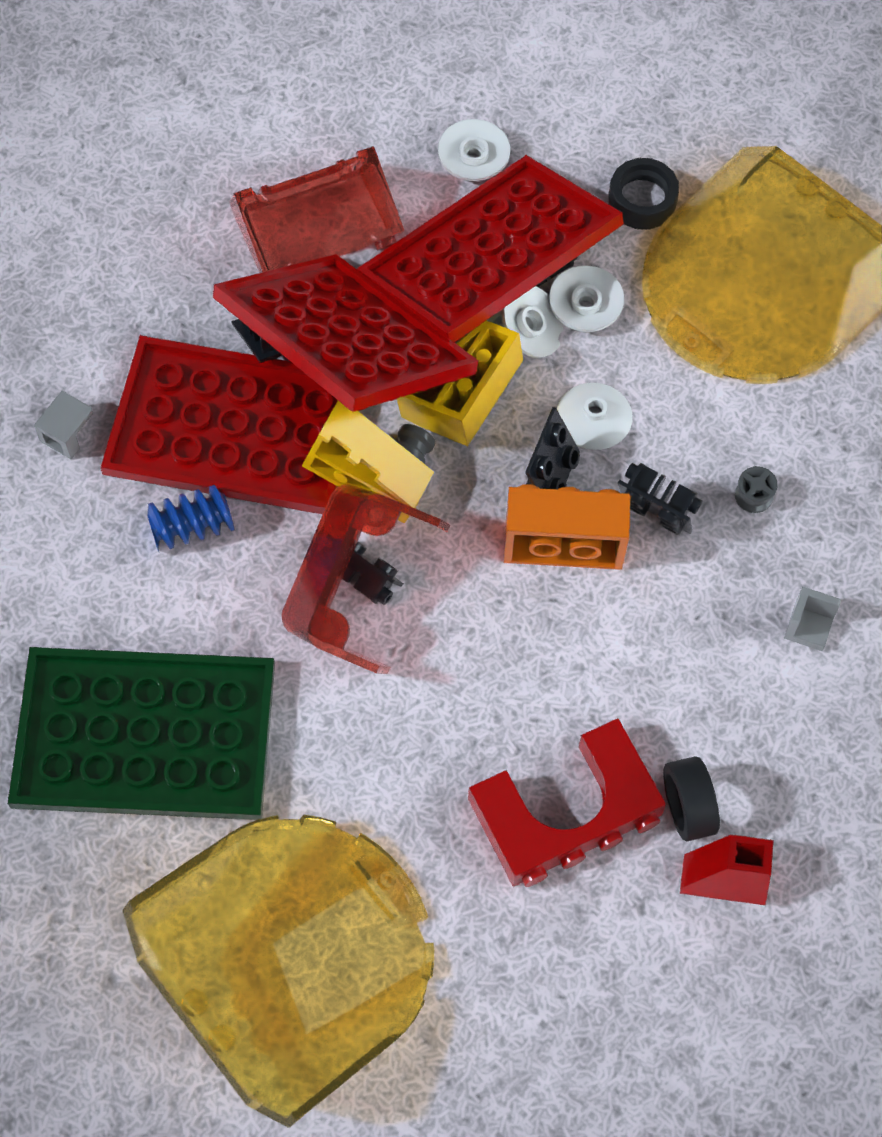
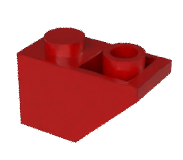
M730 834L684 854L680 894L766 905L772 871L774 840Z

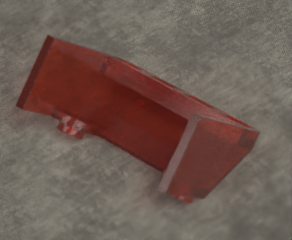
M345 484L339 486L332 492L284 605L282 611L284 627L289 633L320 650L374 673L388 674L390 666L345 647L350 635V625L342 613L330 608L361 532L372 536L386 535L393 530L400 514L448 532L450 524L418 509L356 485Z

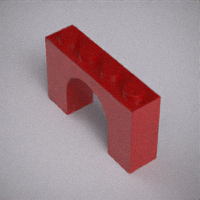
M619 718L581 735L579 749L599 784L603 801L599 813L583 826L574 829H556L539 822L526 808L507 770L469 787L468 800L513 887L522 882L525 887L536 885L548 877L547 870L560 864L563 869L571 868L586 858L585 852L598 846L601 851H606L623 841V834L635 828L638 833H643L661 822L659 817L662 816L666 803Z

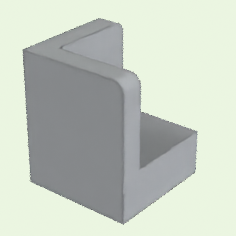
M61 391L34 424L40 442L72 459L80 449L76 435L93 415V411L87 404Z
M802 586L784 639L823 651L841 600Z

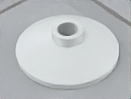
M467 119L451 125L444 131L438 144V156L443 167L453 176L467 181H482L494 177L505 168L510 158V143L506 134L495 124L480 119ZM478 154L480 157L473 158L468 155Z
M576 266L564 271L554 280L550 289L549 303L555 317L565 326L577 331L594 332L609 327L619 318L624 306V292L619 281L608 271L595 266ZM589 301L593 306L584 307L579 303Z
M535 286L502 309L503 326L519 333L522 353L533 358H543L551 355L559 348V335L563 331V324L553 314L549 303V295L544 290Z
M584 383L577 385L563 395L557 406V410L576 445L584 449L602 450L610 448L626 437L632 425V410L629 402L622 393L606 384ZM596 406L599 407L602 410V412L594 414L589 411V408Z

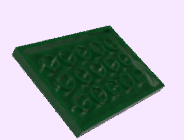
M29 647L7 804L10 809L262 820L275 671L274 658Z

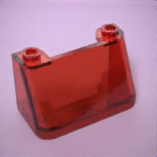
M374 146L357 151L356 157L346 161L344 159L339 160L335 165L270 187L268 185L262 186L258 190L257 195L252 190V187L235 192L229 202L259 273L334 254L343 256L375 245L377 251L396 243L395 237L404 232Z

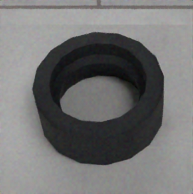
M652 158L632 159L624 162L615 170L610 181L608 204L622 212L624 225L634 229H653L662 226L671 219L677 206L679 181L674 171L663 162ZM636 180L649 181L657 184L664 191L665 199L660 204L654 206H638L629 202L623 196L622 189L626 184Z
M694 756L666 763L663 769L665 793L675 827L682 840L691 841L716 835L720 829L719 808L711 777L702 759Z

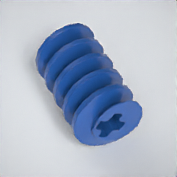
M215 485L209 486L208 498H205L199 489L194 490L192 503L185 494H179L178 507H175L169 498L163 499L162 511H159L153 502L148 503L147 516L158 552L160 540H163L169 549L174 548L175 536L177 535L185 545L189 544L191 531H194L200 540H204L206 527L208 526L218 536L220 535L222 522H225L230 531H235L225 494H221Z

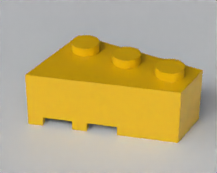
M487 320L457 343L458 346L478 360L476 374L458 379L455 382L429 388L426 391L397 398L402 418L467 447L469 446L523 361L519 333Z
M337 401L302 464V467L402 523H405L415 510L434 474L432 469L359 411H350L339 401Z

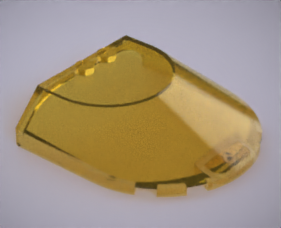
M743 147L672 213L654 235L644 260L642 272L643 301L646 302L653 326L666 344L681 358L704 372L722 378L724 375L746 380L748 384L777 383L781 379L795 376L800 378L828 364L882 313V225L779 147Z
M278 815L270 816L239 827L133 897L122 910L137 963L244 1103L288 1128L292 1127L373 1061L407 1031L425 1003L423 998L428 980L433 977L434 943H425L417 922L426 920L428 914L418 891L402 867L382 847L362 833L355 837L335 828L336 821L310 815H303L300 819L280 820Z

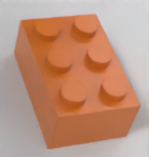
M531 484L509 487L505 524L504 563L622 570L629 542L630 494L620 493L613 489H603L598 492L580 491L574 487H561L558 490L540 489Z

